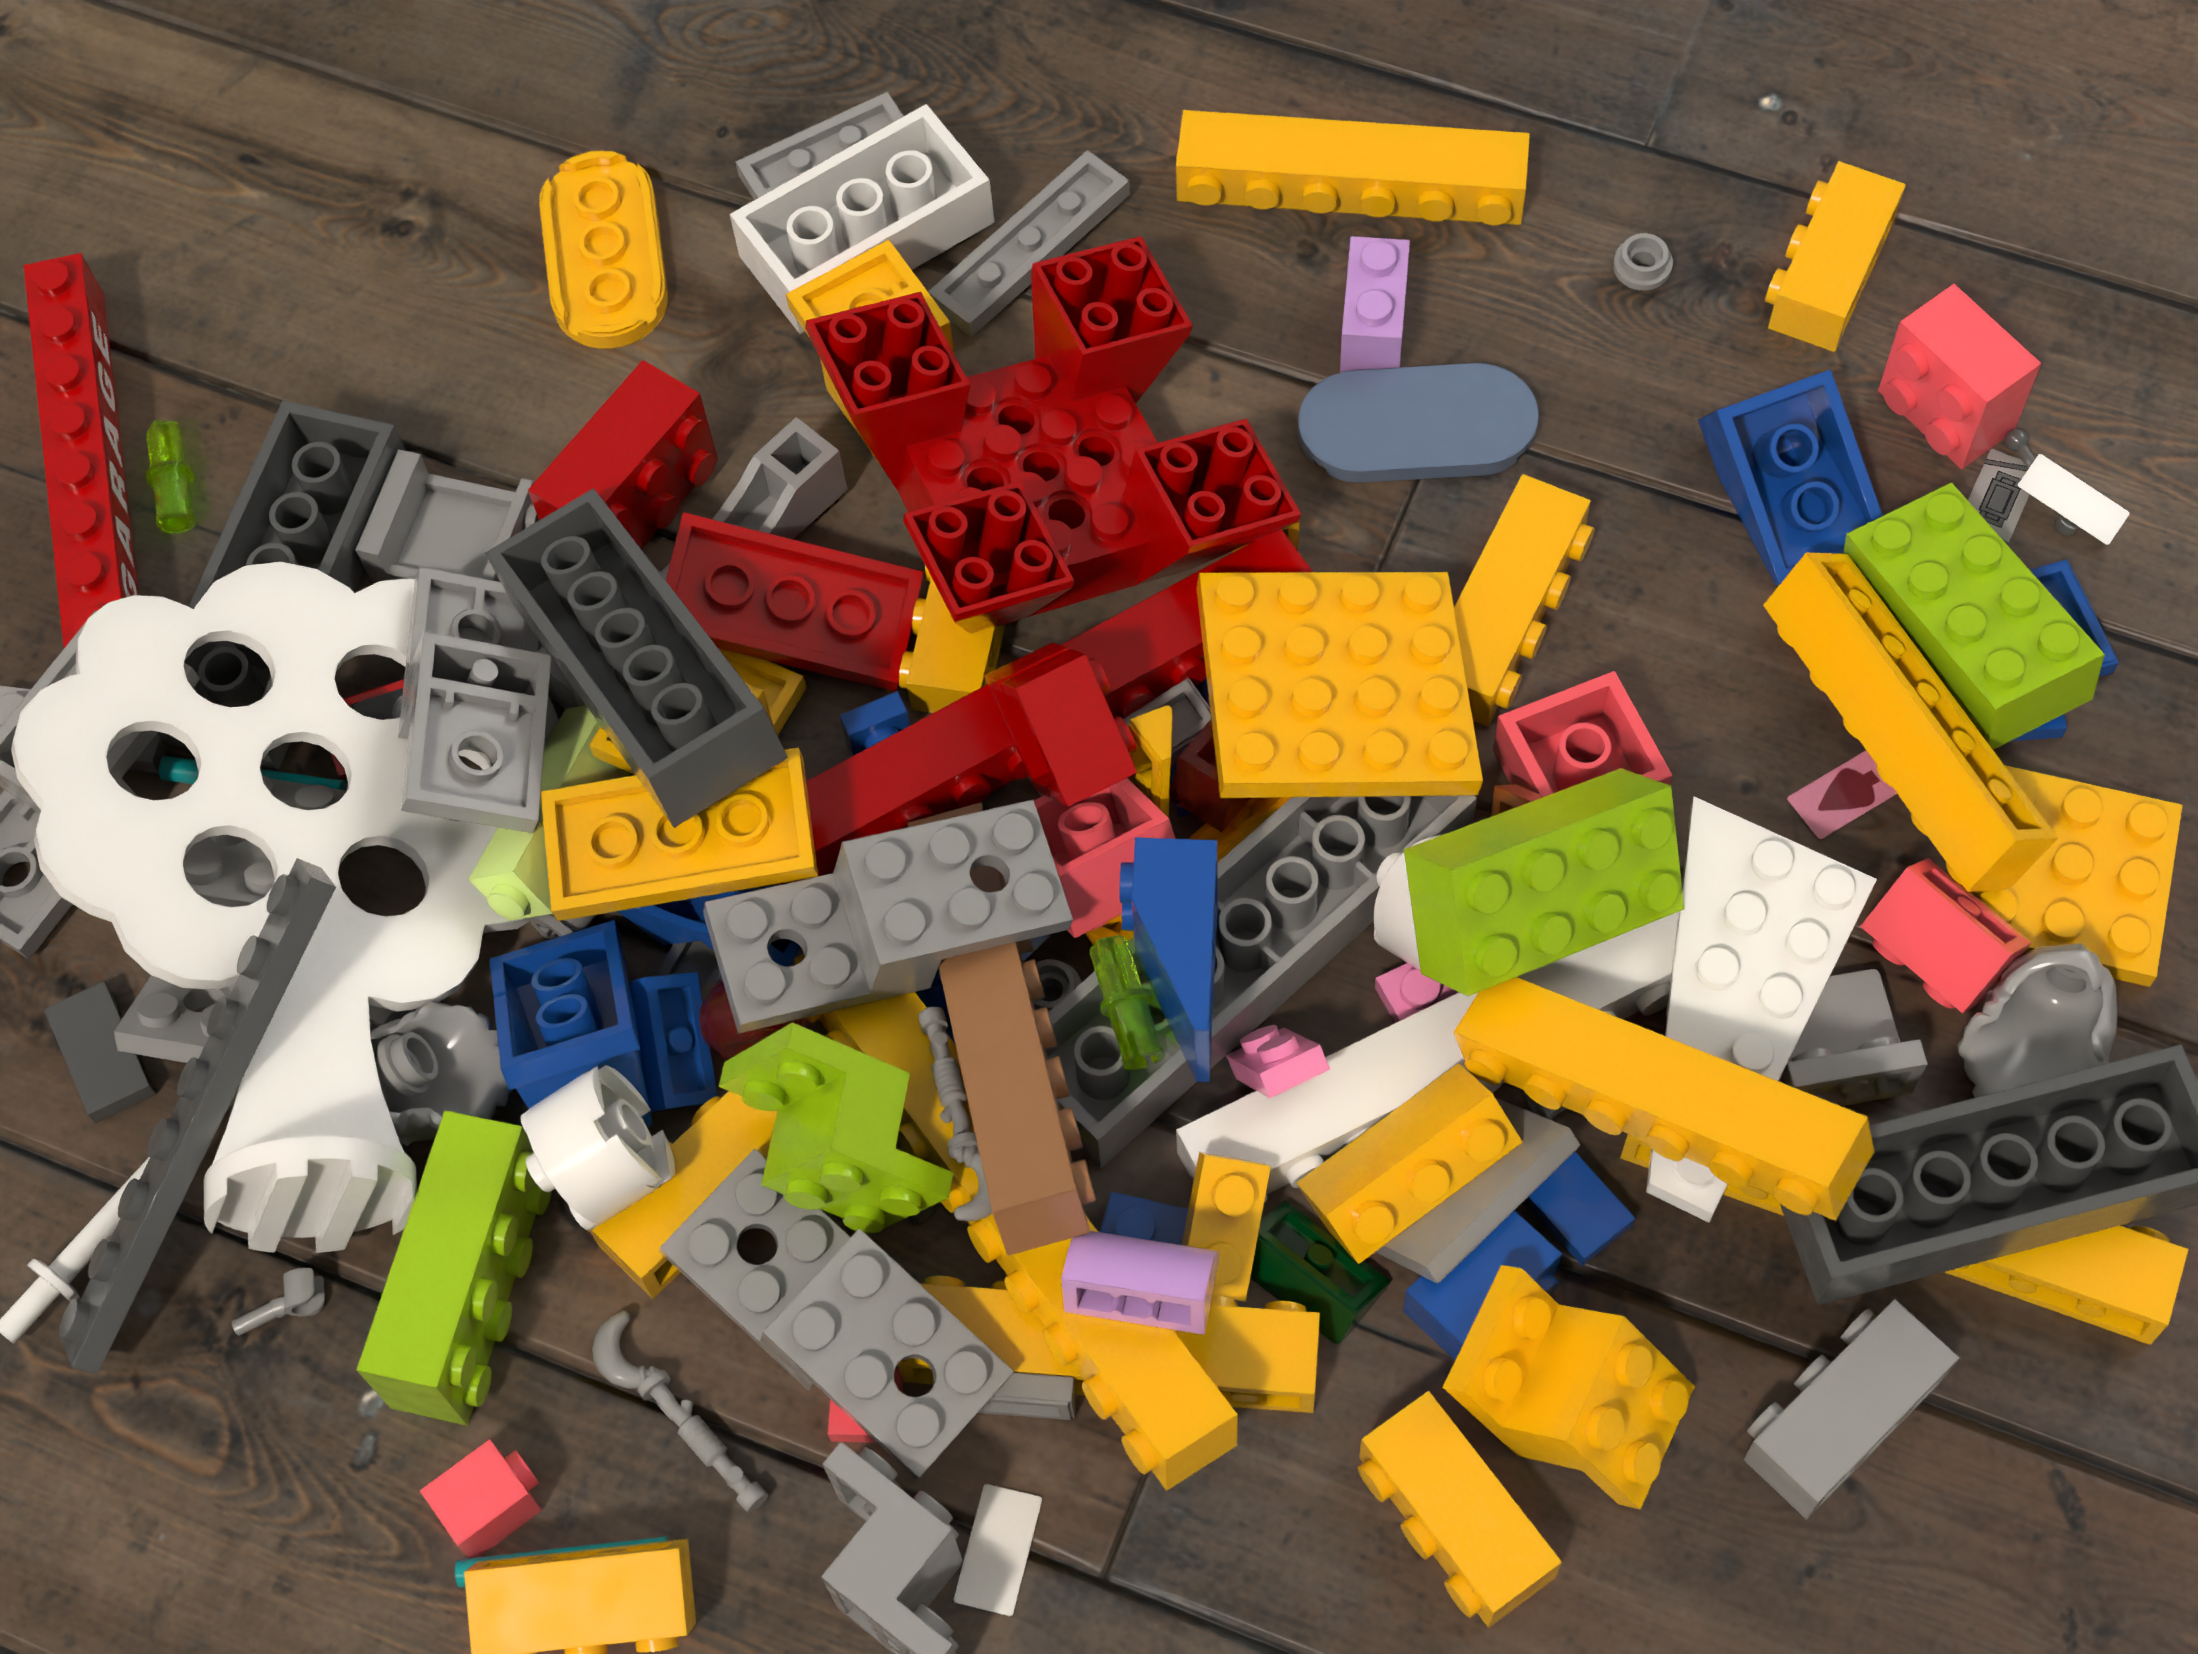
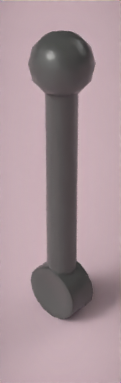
M2012 429L2005 435V445L2010 451L2017 452L2027 469H2029L2036 458L2028 447V434L2023 429ZM2055 511L2058 516L2055 520L2056 529L2066 536L2076 534L2080 527Z

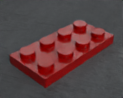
M683 512L665 581L718 649L896 692L899 684L900 665L903 654L907 649L912 627L913 611L918 599L924 572Z

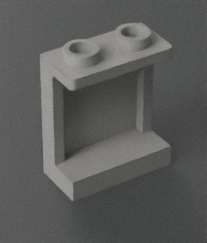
M398 449L355 551L372 582L415 579L420 566L500 582L485 552L539 521L528 489L535 481L522 478L516 492L433 475L428 473L421 454Z

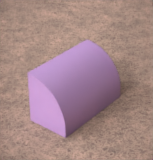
M1095 1231L1072 1237L1062 1274L1064 1312L1205 1335L1219 1263V1252Z

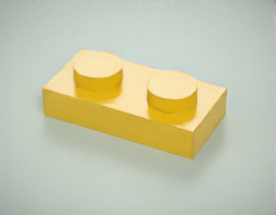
M1199 1152L1182 1245L1218 1251L1219 1263L1212 1296L1227 1297L1246 1302L1271 1166L1262 1162Z

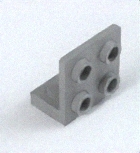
M1869 969L1829 977L1779 1082L1836 1105L1844 1106L1912 1094L1928 1063L1920 1039L1900 1042L1880 973L1876 969Z

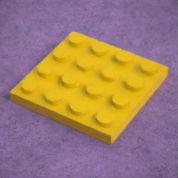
M1448 572L1199 573L1196 590L1220 798L1470 796L1479 794L1483 777Z

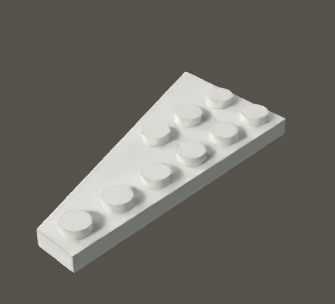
M1693 797L1690 807L1687 850L1682 876L1684 910L1679 911L1676 927L1665 1036L1779 1081L1877 879L1697 797ZM1651 1149L1646 1192L1709 1223L1728 1184L1718 1179L1706 1166L1687 1158H1683L1682 1161H1673Z

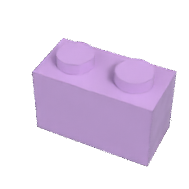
M1351 236L1342 326L1340 372L1400 368L1410 240Z

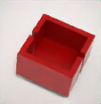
M1050 643L984 675L1036 791L1070 807L1138 773L1130 756L1131 753L1137 750L1135 740L1125 721L1120 716L1114 718L1104 696L1111 693V687L1102 666L1096 658L1093 657L1088 660L1084 653L1073 649L1068 650L1067 647Z

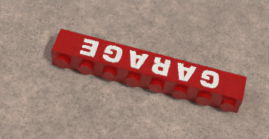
M82 253L23 265L64 648L94 611H98L109 602L139 595L104 293Z

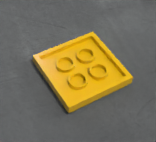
M2004 765L2058 839L2010 889L1970 893L2031 942V945L2021 956L2039 946L2082 943L2089 951L2098 955L2101 965L2109 969L2113 979L2150 987L2156 979L2183 805Z

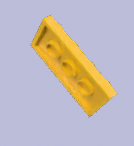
M799 747L784 750L788 757L787 759L675 828L636 775L541 791L551 912L556 920L562 921L818 877L804 761Z

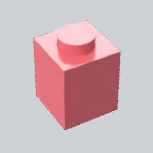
M490 1439L420 1490L454 1542L468 1558L482 1556L542 1511L529 1492L540 1482L517 1450L504 1457Z

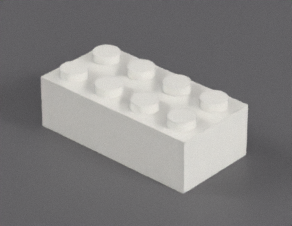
M927 104L729 214L740 258L799 334L805 330L788 308L786 298L788 292L887 240H890L910 269L913 270L995 223L989 178Z

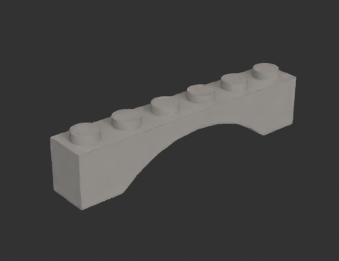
M795 417L753 455L738 484L712 519L795 539L848 490L840 451L799 418ZM669 565L659 572L665 580ZM543 646L537 651L538 653L549 655ZM551 658L548 695L564 709L585 705Z

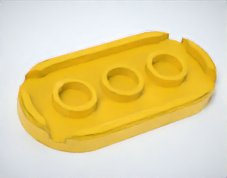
M590 151L569 158L558 166L560 172L551 181L548 177L541 189L539 199L550 302L557 323L563 332L574 341L588 347L600 349L623 347L642 339L659 324L668 304V288L657 204L651 179L646 170L638 163L637 167L634 163L628 162L626 156L613 151Z

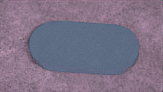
M1468 363L1352 370L1331 375L1320 381L1308 392L1299 411L1298 438L1304 455L1313 464L1315 460L1319 466L1326 468V474L1346 482L1364 483L1491 475L1508 469L1517 463L1518 457L1524 454L1527 448L1528 450L1530 449L1536 437L1539 412L1535 396L1528 385L1514 373L1491 364Z

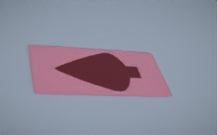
M1864 751L1788 796L1787 800L1818 839H1823L1897 793L1894 788L1881 779L1876 769V763L1869 753Z

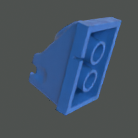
M615 920L489 959L501 1071L509 1090L516 1089L528 1109L586 1071H590L598 1066L599 1070L605 1065L621 1073L635 1087L649 1106L623 943ZM650 1111L641 1117L647 1128L652 1125Z

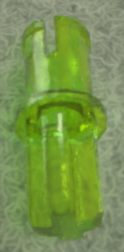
M158 419L151 423V428L146 432L150 467L146 471L145 479L154 493L157 528L160 527V530L164 533L180 534L191 530L196 525V516L193 512L190 490L195 474L192 466L186 462L183 433L179 423L176 421L165 422L162 419Z
M1122 935L1100 938L1090 948L1089 953L1104 1001L1099 1006L1101 1014L1110 1018L1122 1056L1121 1062L1124 1069L1138 1070L1149 1067L1146 1056L1150 1055L1152 1062L1155 1064L1165 1057L1164 1049L1160 1045L1148 1007L1153 999L1149 989L1142 988L1126 938Z

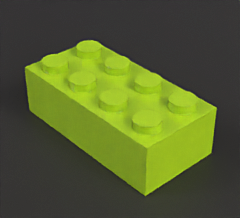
M1952 482L1846 534L1843 554L1850 556L1993 750L2093 700L2105 654Z
M1622 768L1404 849L1420 972L1422 975L1466 996L1473 995L1684 910L1672 787Z
M444 1110L415 1196V1201L408 1216L357 1367L358 1373L390 1409L468 1426L474 1406L481 1407L486 1400L492 1376L491 1368L487 1366L495 1341H503L508 1332L512 1317V1304L508 1299L515 1278H522L530 1264L533 1244L532 1239L528 1237L535 1215L544 1214L552 1191L545 1192L542 1190L528 1171L526 1158L533 1154L534 1151L528 1135L522 1126Z

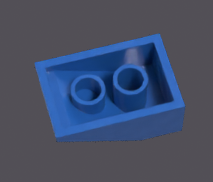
M1831 369L1719 409L1698 419L1717 475L1775 585L1781 584L1806 552L1843 554L1847 533L1883 516Z
M1135 837L1134 862H1121L1119 897L1120 903H1122V931H1134L1136 957L1196 1082H1210L1218 911L1217 840Z

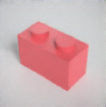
M1930 858L1907 867L1860 926L1874 938L1872 944L1884 958L1897 965L1902 966L1905 964L1924 980L1923 988L1932 999L1944 1007L1950 1009L1957 1008L1962 1014L1983 1002L1988 996L1987 992L1996 987L2002 974L2008 969L2012 961L2021 957L2031 945V942L1972 893L1967 892L1962 885L1957 883Z

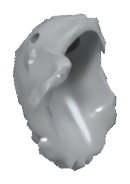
M2082 943L2039 946L2012 961L2008 969L2002 974L1997 986L1987 992L1989 1001L1983 1005L1982 1013H1976L1964 1027L1963 1038L1957 1044L1958 1053L1964 1059L1966 1074L1969 1080L1975 1084L1972 1090L1975 1098L2108 1064L2110 1051L2117 1032L2115 981L2109 969L2101 965L2098 955L2089 951Z
M429 1002L403 1016L402 1019H395L380 1025L370 1032L375 1062L378 1059L377 1049L381 1040L391 1034L404 1035L407 1032H414L425 1039L437 1058L438 1075L430 1081L428 1090L417 1097H407L400 1092L391 1090L384 1084L378 1074L380 1086L401 1144L408 1146L414 1141L435 1140L444 1110L490 1120L495 1114L496 1107L505 1106L508 1102V1094L514 1090H509L501 1071L497 1030H492V1024L487 1016L481 1013L476 1014L472 1007Z

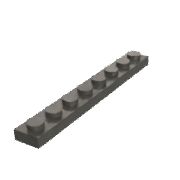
M297 858L289 875H280L270 891L266 907L267 912L270 914L259 936L252 935L241 950L237 962V973L240 975L229 997L222 996L212 1009L207 1024V1034L210 1036L199 1059L192 1057L186 1063L177 1086V1094L180 1098L170 1118H162L151 1134L147 1149L150 1159L140 1179L134 1178L130 1180L122 1193L118 1206V1217L120 1220L110 1240H101L94 1250L88 1269V1276L91 1279L81 1300L73 1299L63 1314L59 1327V1338L63 1342L72 1368L97 1375L336 889L334 883L321 867Z

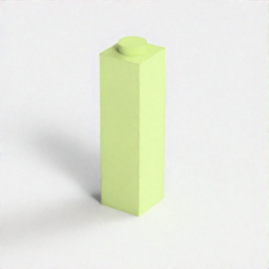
M586 705L565 709L546 742L543 754L541 791L628 777L630 775V772L593 756L589 744L599 730L600 724ZM541 791L538 822L533 833L498 827L468 879L487 898L489 906L508 921L552 914Z

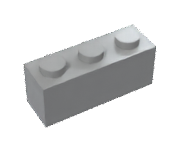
M1895 1299L1879 1315H1876L1870 1308H1867L1842 1334L1841 1339L1848 1346L1833 1362H1830L1823 1354L1820 1355L1794 1383L1802 1393L1785 1410L1776 1401L1772 1403L1747 1430V1433L1755 1440L1743 1460L1806 1520L1947 1377L1959 1360V1357Z

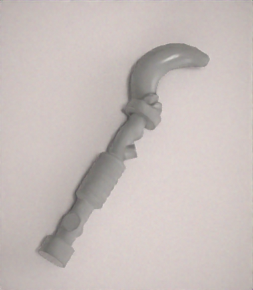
M929 1007L921 1011L918 1018L922 1033L929 1037L930 1051L933 1053L935 1060L931 1068L941 1106L945 1108L940 1113V1118L945 1123H949L951 1120L953 1122V1137L948 1141L949 1155L957 1159L958 1163L964 1162L966 1168L971 1167L979 1181L978 1192L975 1197L967 1204L955 1208L954 1215L957 1220L975 1221L992 1214L976 1135L971 1132L969 1116L964 1107L967 1095L958 1061L950 1055L947 1043L948 1036L944 1032L948 1027L945 1013L940 1007Z
M621 1311L609 1317L597 1331L592 1346L593 1361L599 1373L612 1384L627 1389H637L643 1400L654 1398L666 1416L679 1427L678 1435L682 1437L692 1451L695 1452L707 1467L713 1466L726 1480L727 1485L735 1490L738 1494L736 1501L748 1514L757 1510L767 1500L769 1496L757 1481L751 1483L743 1474L742 1469L730 1460L726 1455L728 1448L710 1430L700 1416L691 1415L693 1402L682 1400L681 1404L676 1401L674 1395L667 1388L671 1378L665 1370H660L654 1366H650L649 1369H645L643 1365L636 1367L626 1360L620 1348V1338L624 1328L631 1320L628 1312Z

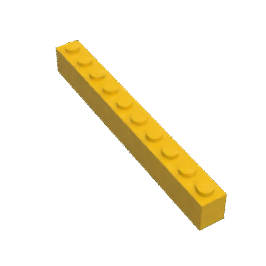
M804 954L794 959L795 965L804 960ZM912 992L806 1017L810 1023L819 1019L828 1031L826 1037L910 1073L897 1139L905 1153L953 1172L949 1198L941 1201L950 1213H953L955 1208L970 1202L978 1192V1177L971 1167L966 1168L964 1162L958 1163L957 1159L949 1155L948 1141L953 1137V1122L951 1120L949 1123H945L940 1118V1113L945 1108L941 1106L931 1068L935 1060L933 1053L930 1051L929 1037L922 1033L918 1018L919 1013L927 1007L918 995ZM948 1036L947 1043L950 1055L958 1061L963 1080L956 1045ZM967 1099L964 1107L969 1116L971 1132L975 1133ZM993 1213L983 1219L968 1221L970 1224L967 1228L968 1234L977 1252L987 1263L996 1259L1008 1275L1005 1278V1284L1016 1305L1025 1314L1033 1310L1046 1327L1043 1329V1336L1052 1354L1061 1365L1067 1366L1072 1363L1085 1380L1082 1383V1389L1089 1404L1101 1419L1105 1420L1112 1416L1125 1434L1122 1437V1443L1127 1455L1142 1474L1145 1475L1152 1471L1167 1491L1237 1446L1238 1414L1174 1330L1064 1312L1062 1274L1072 1238L1008 1256ZM1087 1218L1090 1231L1098 1232Z

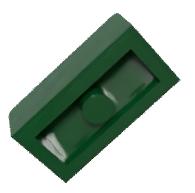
M1285 1200L1260 1222L1250 1278L1279 1301L1299 1303L1306 1307V1312L1320 1313L1319 1332L1335 1344L1341 1343L1386 1291L1390 1281L1366 1262L1362 1261L1358 1264L1336 1239Z

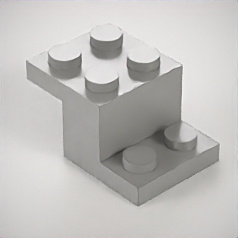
M840 1442L824 1461L823 1466L838 1499L864 1519L866 1523L821 1576L833 1601L841 1612L893 1654H956L960 1646L951 1637L954 1632L953 1629L928 1608L963 1564L955 1540L959 1534L949 1524L953 1519L952 1515L934 1498L921 1490L914 1498L904 1492L894 1481L898 1475L897 1472L871 1449L865 1447L857 1455L844 1443Z

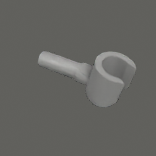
M298 1268L284 1273V1296L273 1299L270 1303L232 1320V1327L235 1333L240 1336L277 1317L281 1318L287 1314L302 1317L319 1313L325 1302L324 1277H314V1271L311 1268Z

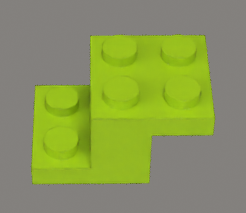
M793 1022L724 1062L719 1087L742 1096V1101L752 1108L763 1111H777L761 1186L784 1194V1199L789 1204L807 1210L821 1209L843 1218L844 1225L852 1230L857 1231L860 1228L864 1233H877L909 1216L917 1215L920 1211L949 1198L953 1172L896 1149L910 1077L909 1072Z

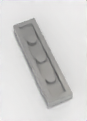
M1087 150L932 287L928 293L951 323L968 336L973 337L1031 284L1032 263L1063 256L1130 195V181Z

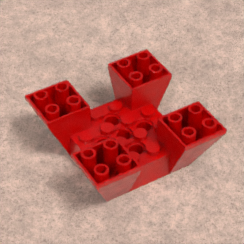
M1142 236L1032 263L1031 285L1035 359L966 377L921 291L806 320L805 329L852 422L896 488L908 511L904 513L903 522L954 622L969 634L1191 570L1300 520V510L1247 418L1158 443L1136 403L1185 342L1193 328L1190 319Z

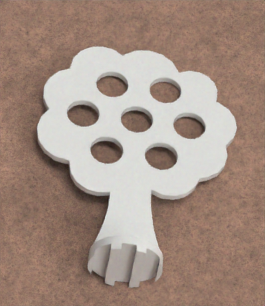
M273 562L243 566L220 578L211 585L194 609L160 596L133 595L109 602L88 618L78 638L76 646V675H70L42 688L20 712L13 738L11 752L17 779L41 810L34 837L40 870L62 898L90 915L112 922L125 952L152 976L181 988L218 990L234 985L240 975L237 973V962L244 944L252 935L259 936L270 914L267 912L266 907L271 889L262 899L250 905L238 907L213 904L194 891L186 880L182 863L184 856L190 848L207 837L230 835L244 838L259 847L271 862L275 877L274 883L280 875H289L298 858L321 867L336 886L241 1080L224 1136L214 1161L204 1176V1222L207 1229L213 1233L216 1222H219L235 1230L247 1232L248 1249L275 1253L281 1237H315L316 1253L345 1250L353 1232L372 1228L392 1220L393 1235L405 1228L417 1193L416 1166L413 1160L403 1151L380 1086L371 1043L369 1006L398 1012L417 1009L429 1002H440L457 992L474 969L479 959L483 933L518 929L530 922V918L508 921L505 917L496 913L489 906L487 898L468 880L498 827L401 811L408 739L398 738L400 717L379 720L363 716L350 708L338 693L335 682L336 671L344 662L358 655L376 654L392 658L404 667L406 666L415 579L412 578L379 581L354 593L349 587L318 569L285 562ZM465 627L459 630V634L464 639L490 643L486 634L479 629ZM230 641L242 644L258 653L268 665L273 682L272 687L263 699L249 706L226 707L214 704L197 694L187 681L184 661L194 649L208 642ZM549 698L544 746L559 721ZM150 730L169 734L184 743L195 757L199 772L198 779L187 792L173 799L154 801L136 797L121 788L109 772L106 759L107 752L118 739L133 732ZM303 741L320 745L334 754L345 768L348 780L347 792L340 801L324 809L303 810L290 807L275 798L263 783L260 771L262 759L270 750L283 743ZM465 749L458 752L459 756L468 758L479 765L482 770L492 766L489 758L482 752ZM381 845L399 850L412 858L422 871L426 886L423 900L416 908L402 915L385 917L364 911L353 904L341 888L338 871L344 858L353 851L367 846Z

